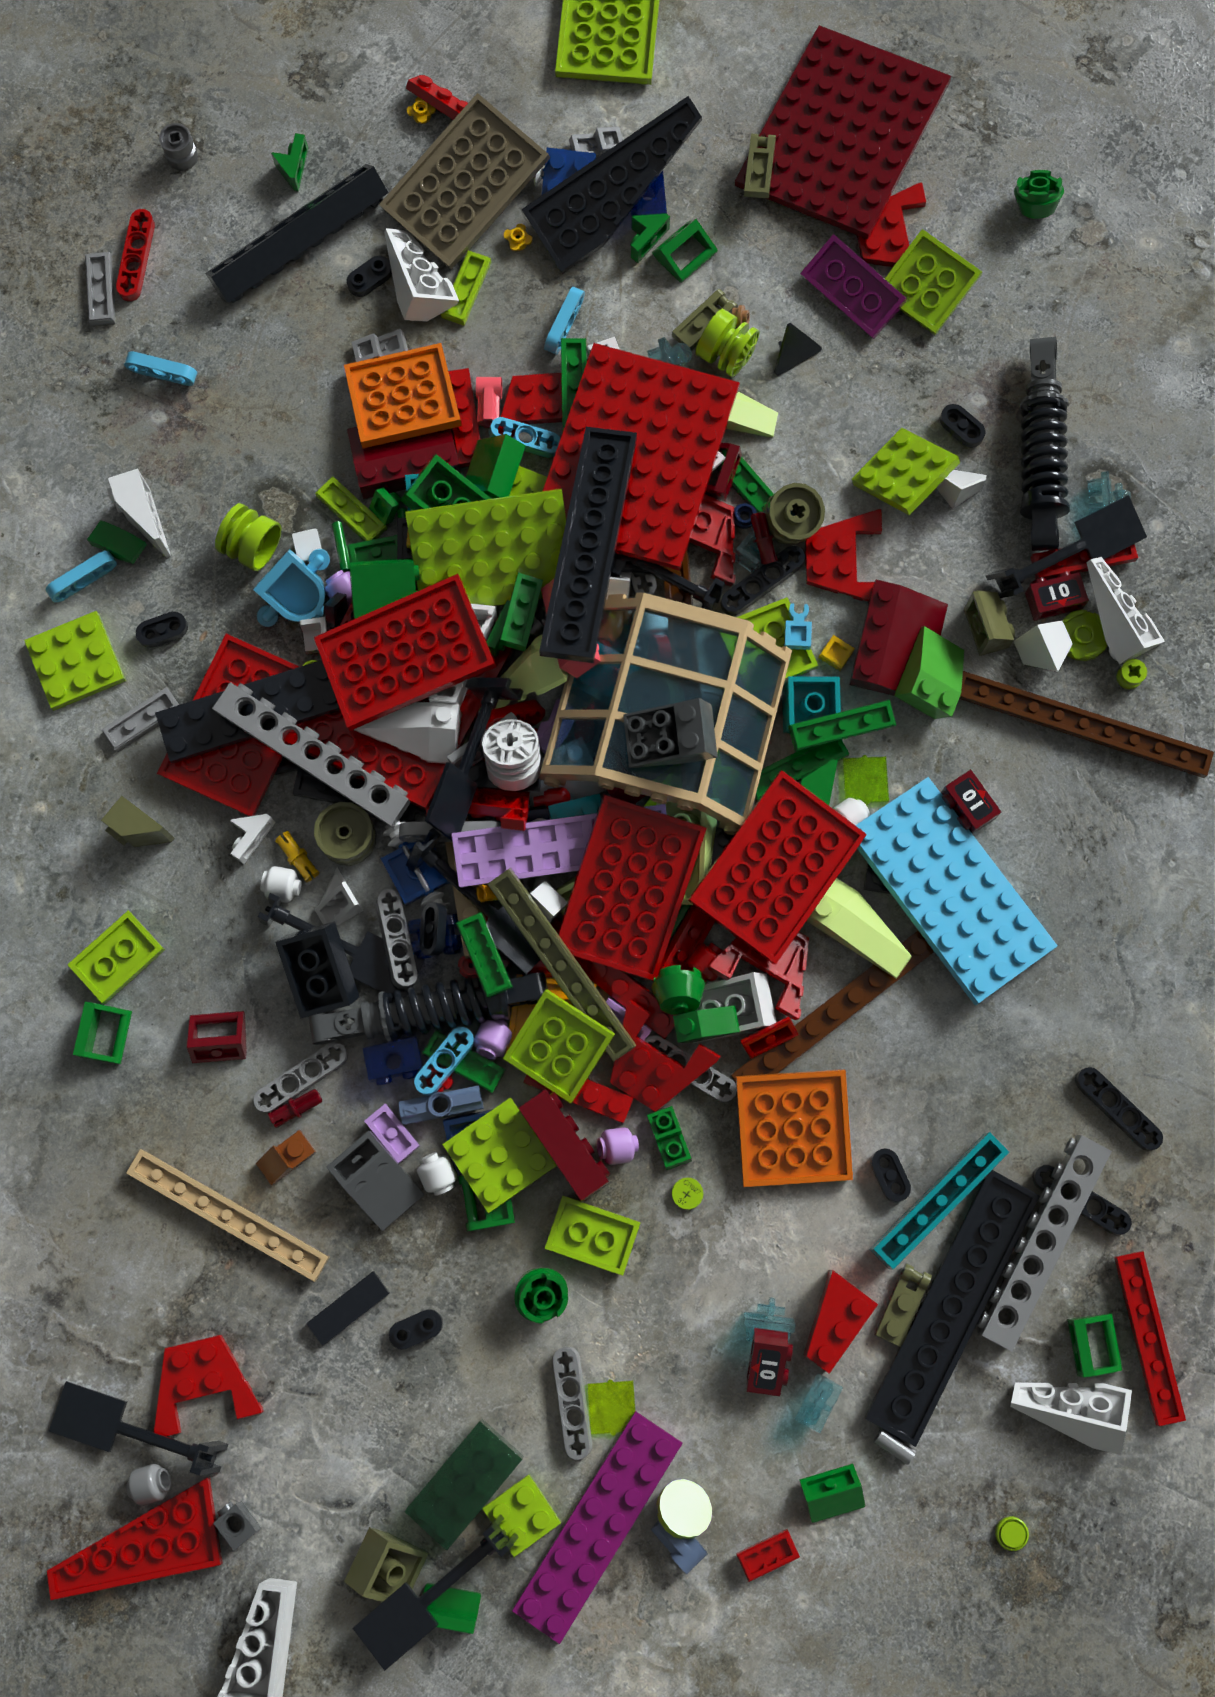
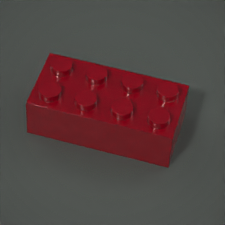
M545 1089L520 1106L519 1110L583 1202L609 1184L607 1177L610 1176V1173L602 1161L595 1162L591 1156L595 1152L586 1138L580 1140L576 1134L579 1127L570 1114L566 1117L563 1115L561 1109L564 1106L556 1093L552 1092L549 1094Z

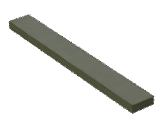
M509 868L489 882L487 885L573 1006L615 1033L605 1050L614 1062L633 1049L636 1044L514 871Z

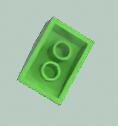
M922 626L894 696L933 719L952 717L961 695L964 649L929 628Z

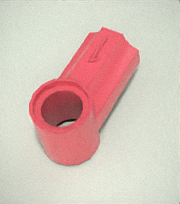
M476 377L477 422L479 426L490 428L492 421L500 417L502 377Z

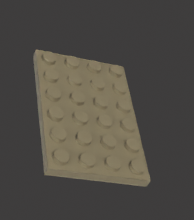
M477 93L379 205L452 270L546 164L550 156Z

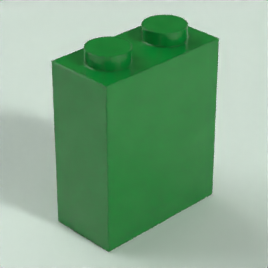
M507 434L478 440L466 478L491 499L510 496L526 445Z
M412 558L349 562L354 619L417 592L415 581L420 580L419 566L414 565Z

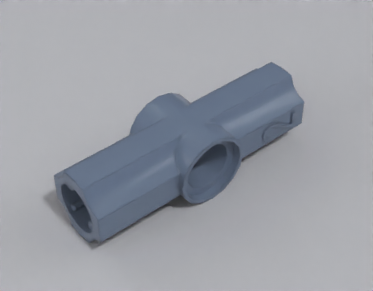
M479 1085L444 1093L437 1092L430 1096L399 1102L400 1117L403 1125L484 1109ZM440 1098H445L448 1101V1108L442 1113L436 1112L434 1108L435 1102Z

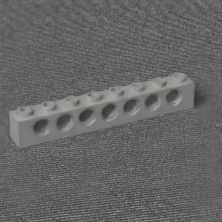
M231 682L212 708L217 714L356 805L362 807V809L391 828L395 827L411 803L406 797L408 792L397 785L391 788L384 783L386 778L374 770L368 773L362 769L364 764L350 755L347 759L339 754L342 749L330 741L324 744L317 739L320 735L307 726L304 730L295 725L297 720L286 712L281 716L273 710L275 705L263 697L260 701L251 696L253 691L245 685L239 683L236 686ZM246 704H252L253 712L248 716H242V707ZM267 719H275L276 724L272 730L266 731L263 729V723ZM290 733L298 735V740L293 745L285 744V738ZM313 747L319 748L320 755L314 760L307 758L309 749ZM333 762L342 763L340 773L331 774L329 772V767ZM357 776H362L365 779V783L360 789L351 787L352 779ZM377 791H385L387 799L385 802L377 804L373 801L374 794Z
M1076 1135L1075 1138L1071 1137L1064 1149V1152L1067 1154L1063 1162H1058L1052 1172V1177L1054 1178L1050 1188L1046 1187L1043 1190L1039 1202L1042 1204L1038 1212L1034 1211L1027 1223L1029 1230L1025 1237L1021 1236L1014 1250L1017 1254L1013 1262L1009 1261L1003 1270L1002 1276L1005 1279L1001 1287L996 1286L989 1300L992 1302L988 1313L985 1311L982 1313L977 1323V1326L980 1327L978 1331L980 1335L1011 1352L1112 1152L1082 1135ZM1079 1158L1085 1163V1170L1081 1174H1077L1073 1169V1163ZM1066 1183H1069L1073 1188V1194L1068 1199L1063 1198L1061 1195V1187ZM1057 1208L1060 1211L1061 1217L1057 1223L1052 1224L1049 1221L1048 1214L1051 1209ZM1041 1233H1045L1048 1236V1244L1044 1248H1039L1036 1244V1238ZM1028 1258H1033L1036 1262V1268L1031 1273H1026L1023 1268V1264ZM1016 1283H1021L1024 1288V1292L1019 1298H1013L1011 1295V1288ZM1004 1308H1009L1011 1311L1010 1320L1006 1323H1001L998 1319L999 1312Z

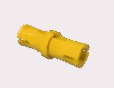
M289 831L282 833L288 843L279 835L275 842L287 855L289 864L296 867L306 883L312 880L307 870L316 878L320 872L306 856V850L299 847Z

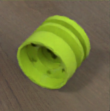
M722 308L713 316L702 333L695 354L710 364L715 362L720 356L718 369L721 371L726 369V373L734 377L751 358L760 331L754 327L749 329V324L743 322L735 330L738 318Z
M238 503L230 509L221 522L215 539V548L217 552L227 554L231 559L238 558L240 564L253 571H259L264 568L273 556L281 537L282 527L280 523L267 516L258 517L257 511Z

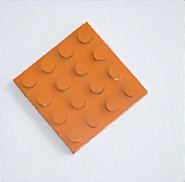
M441 343L344 365L362 449L462 426Z
M845 1069L736 1076L743 1187L853 1180Z

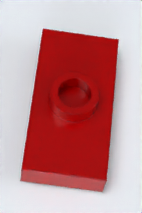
M788 1529L736 1553L748 1582L800 1558Z

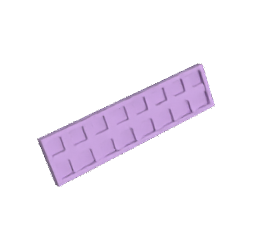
M665 804L645 807L667 815ZM597 813L526 823L525 831L503 829L500 826L451 833L458 886L464 887L489 883L509 868L514 871L518 879L578 871Z

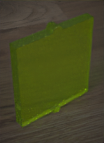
M863 755L858 758H843L845 800L847 798L859 799L866 805L876 802H889L886 756L867 757Z
M609 1379L608 1382L588 1383L591 1435L611 1433L612 1436H615L616 1433L623 1432L635 1412L633 1380L613 1382L612 1379Z

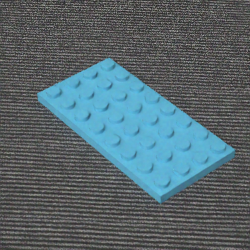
M927 777L855 825L867 834L857 849L976 1006L1058 945L970 830L962 827L957 820V817H959L953 808L950 809L942 799L943 795L931 779Z

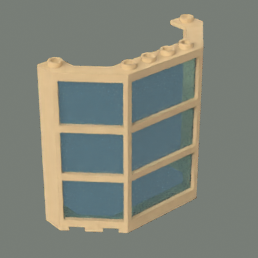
M636 593L635 598H626L625 594L608 595L598 638V652L601 662L578 678L568 673L541 768L540 780H543L545 785L558 788L559 785L565 786L567 780L598 782V786L604 789L613 790L614 787L624 789V793L635 797H639L640 794L650 796L652 801L666 804L669 801L676 803L678 808L687 811H693V808L720 821L718 828L724 829L726 834L734 835L752 811L792 650L787 646L778 647L775 645L776 639L766 632H760L759 634L754 631V624L748 620L648 593ZM700 698L712 705L718 758L693 763L629 768L623 714Z

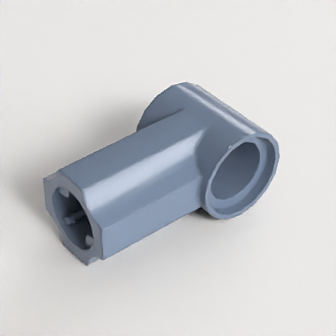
M659 1520L651 1528L652 1532L671 1552L670 1556L686 1574L708 1555L695 1538H675L664 1530Z

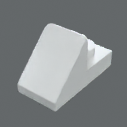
M263 814L230 820L234 826L246 833L243 837H238L232 846L233 851L231 854L242 864L246 863L276 823L271 816Z

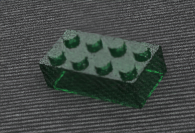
M481 1419L404 1512L445 1550H448L523 1460L524 1456L485 1420Z

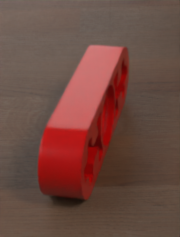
M529 700L493 709L485 730L510 712L517 717V720L534 726L545 716V709L537 700Z

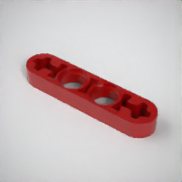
M138 209L131 214L116 282V289L120 297L127 302L135 301L140 297L152 243L155 222L151 213L146 209ZM143 219H146L147 222H146V221L143 222V224H142V231H143V232H141V231H140L141 228H140V225H139L138 222H142ZM141 239L144 241V245L141 248H132V243L135 240ZM135 261L140 263L137 270H127L129 263ZM131 282L133 289L131 288L128 292H125L124 289H128Z

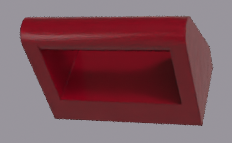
M721 443L719 452L722 455H726L716 486L708 485L705 492L706 495L725 502L742 457L740 446L731 443Z
M235 1011L190 1015L187 1050L192 1064L246 1059L245 1012ZM237 1022L236 1035L198 1038L197 1025Z

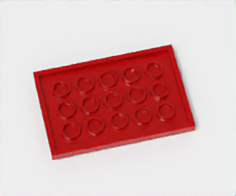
M459 574L314 637L344 721L350 731L496 667Z
M226 633L193 700L225 691L230 682L236 686L239 683L244 685L300 666ZM288 734L285 738V744L287 745L288 743L286 741L289 738L290 734ZM251 738L173 764L169 761L168 754L166 753L157 774L247 816H255L283 756L256 738Z
M781 770L691 894L688 901L772 964H777L867 834Z
M603 794L558 931V935L572 955L653 980L654 977L657 978L707 828Z

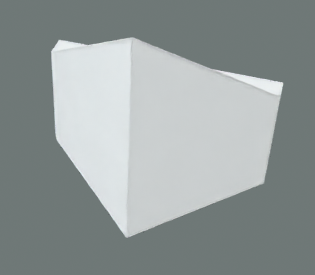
M953 470L936 489L951 508L954 509L982 489L987 475Z
M1063 621L1039 624L1014 640L1023 665L1057 672L1073 645Z
M338 867L320 904L314 909L323 924L335 921L336 926L363 911Z

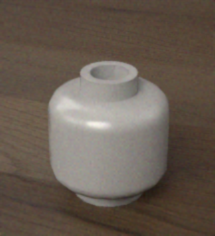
M158 1464L137 1468L131 1472L126 1484L127 1495L139 1506L159 1502L167 1496L170 1490L171 1477L169 1472Z

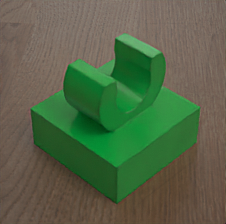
M384 487L377 489L369 509L384 525L393 522L395 514L399 509L401 497L396 492L389 494Z

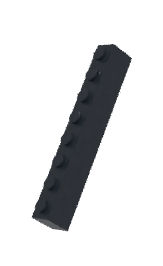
M365 164L205 274L222 300L227 303L230 301L231 303L236 302L244 296L243 292L249 288L254 289L264 282L263 279L265 277L282 271L284 264L290 260L296 261L304 255L303 251L307 248L320 245L326 235L329 233L335 234L342 230L345 222L361 217L364 214V209L370 205L374 207L380 204L383 196L389 192L375 167Z

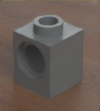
M230 1501L217 1512L220 1518L214 1522V1525L233 1551L262 1528L242 1501L235 1505ZM231 1516H238L241 1519V1530H234L230 1526Z

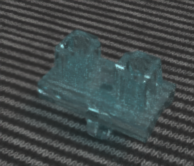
M665 337L658 339L659 347L647 351L649 358L678 366L687 364L692 357V351L688 345L678 343L671 347Z
M1109 471L1101 472V478L1087 481L1089 497L1102 496L1103 502L1089 504V514L1129 495L1131 499V492L1123 490L1122 483H1116L1115 491H1112Z
M769 1297L768 1305L757 1304V1312L767 1313V1315L744 1311L743 1321L744 1326H746V1338L748 1341L753 1339L754 1328L788 1332V1342L791 1333H795L796 1324L794 1323V1318L774 1316V1314L785 1315V1307L775 1306V1298Z
M817 1373L794 1419L821 1433L843 1387Z

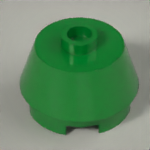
M1048 170L1030 171V176L1018 178L1017 185L1014 188V195L1021 214L1033 219L1051 216L1064 194L1062 178L1052 177L1051 171Z
M681 965L668 966L659 970L660 975L657 978H653L654 983L651 989L661 1010L671 1015H679L697 1010L705 989V982L702 979L701 972L694 967L692 971L681 970Z
M535 1268L525 1272L517 1282L514 1295L515 1306L518 1312L525 1319L535 1323H544L555 1316L558 1318L568 1304V1287L563 1276L549 1268Z

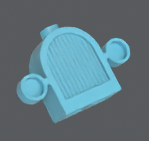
M320 548L313 550L307 565L289 549L260 580L253 590L270 604L262 606L257 613V620L261 625L265 627L273 626L277 622L278 613L286 619L298 622L323 616L325 586L316 571L324 570L329 565L330 556L326 550Z

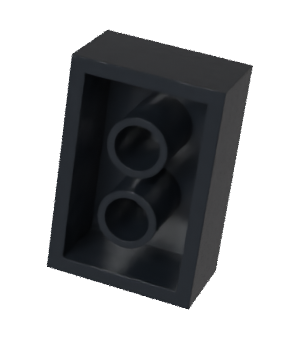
M335 921L287 934L275 942L300 1019L350 1006L360 998Z

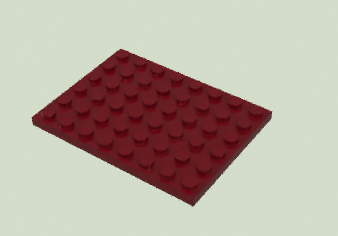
M819 25L759 135L760 137L776 135L769 198L766 199L868 239L951 82V75ZM748 157L735 179V186L741 189L745 188Z

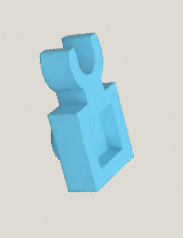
M790 604L788 614L792 621L786 620L784 646H787L789 649L810 650L812 622L804 621L809 612L808 604H804L803 613L801 614L794 611V604Z

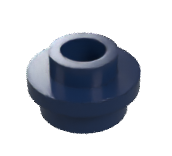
M746 503L737 505L734 508V524L742 529L752 527L751 515L757 513L756 509ZM746 514L749 519L742 520L740 515Z

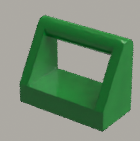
M693 219L680 227L652 251V254L667 271L682 283L716 254L718 250L698 220ZM693 236L705 250L680 270L670 254L688 238Z
M85 1002L73 1055L80 1058L121 1064L132 1011ZM101 1012L120 1015L112 1056L92 1053Z
M1112 1313L1067 1319L1077 1376L1085 1378L1122 1371ZM1102 1321L1110 1366L1093 1368L1086 1324Z

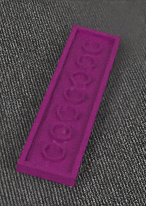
M635 1411L515 1604L512 1612L560 1644L683 1442Z

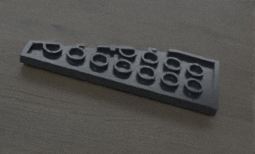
M689 96L522 209L562 274L606 244L702 121V116Z

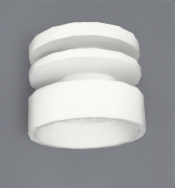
M513 719L500 721L491 726L484 734L482 742L486 770L490 781L495 786L508 791L526 789L534 784L539 778L542 768L539 740L536 731L530 724Z

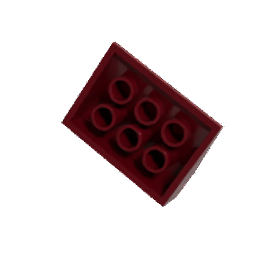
M358 428L347 429L363 499L372 498L375 491L383 487L388 493L406 490L405 475L420 474L429 460L436 454L461 474L451 429L363 449Z
M876 579L872 587L849 685L894 696L921 627L925 626L941 636L948 604L902 585Z

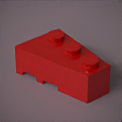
M829 1270L803 1355L830 1374L878 1304L834 1270Z

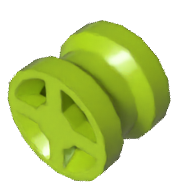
M1138 659L1127 660L1117 671L1116 679L1118 684L1124 689H1135L1147 677V667Z

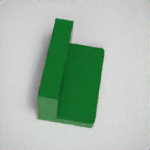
M854 1464L799 1480L812 1523L866 1506L862 1485Z
M427 1583L425 1585L424 1593L428 1591L434 1584ZM453 1587L447 1589L427 1607L428 1611L438 1622L436 1627L473 1634L478 1617L481 1593Z

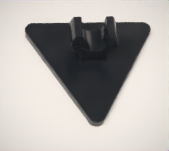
M788 323L783 340L778 342L780 351L774 373L777 376L783 374L819 353L822 347L792 323Z

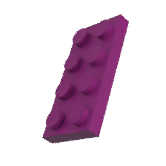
M834 234L800 273L873 339L876 338L908 300Z

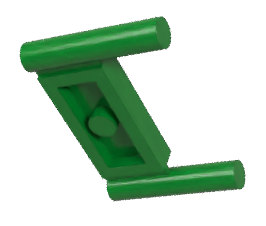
M398 509V518H406L405 512L407 509ZM336 521L332 523L340 570L344 573L349 572V562L397 559V535L346 545L342 522Z

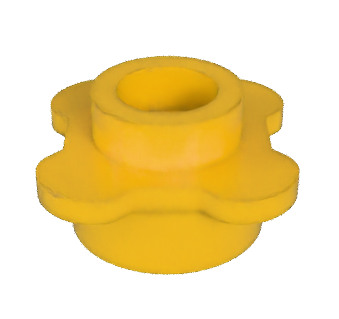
M419 97L415 99V103L412 106L407 107V114L413 116V119L420 124L427 123L431 119L432 114L436 112V108Z
M517 224L515 228L504 231V239L508 240L510 249L513 251L523 250L532 243V236L527 234L524 224Z

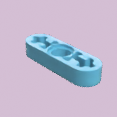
M576 287L570 289L546 338L544 350L556 355L561 349V338H566L581 308L585 291Z
M133 351L128 352L124 366L132 372L186 386H193L197 376V371L186 364Z
M498 417L492 421L489 428L490 437L501 435L498 433L499 426L504 427L503 434L511 436V432L514 429L516 431L513 438L526 445L524 451L546 458L555 456L561 439L558 434L504 417ZM526 432L530 434L532 441L524 443L519 439L518 435ZM537 437H540L539 444L536 446ZM547 441L552 442V449L547 448Z
M109 551L99 552L52 581L45 590L53 602H61L112 571L116 567L117 562Z
M457 1027L452 1030L417 1073L414 1084L419 1093L425 1096L435 1094L472 1049L474 1036L468 1028ZM467 1034L466 1040L468 1044H460L456 1051L460 1054L456 1057L454 1052L446 1047L450 1044L454 1048L457 1044L455 1037ZM442 1054H448L452 1057V1064L446 1069H442L437 1065V1059ZM431 1066L438 1073L443 1074L441 1078L437 1075L433 1077L432 1083L434 1085L432 1088H421L423 1086L421 1079L423 1077L428 1079L433 1074L432 1070H429Z

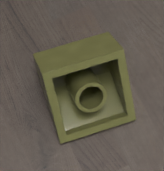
M974 591L964 607V612L979 656L1009 648L1014 641L1015 630L1011 623L1008 624L1006 618L1007 608L1004 600H1000L998 592Z
M122 795L101 820L108 826L105 831L124 846L127 842L133 847L170 843L175 839L164 827Z
M369 1527L344 1582L362 1597L383 1602L405 1582L413 1589L429 1553L390 1533Z

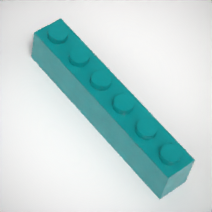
M990 1132L983 1134L869 1250L889 1270H893L1002 1161L1009 1151Z

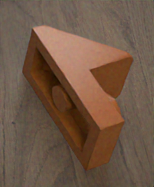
M298 1130L280 1145L272 1146L258 1160L256 1165L269 1183L274 1185L314 1155L316 1151L302 1131Z

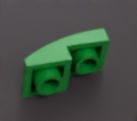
M102 520L99 521L87 538L91 546L109 551L114 558L130 564L135 563L147 546L145 541Z
M673 1106L648 1114L647 1118L666 1171L692 1162Z

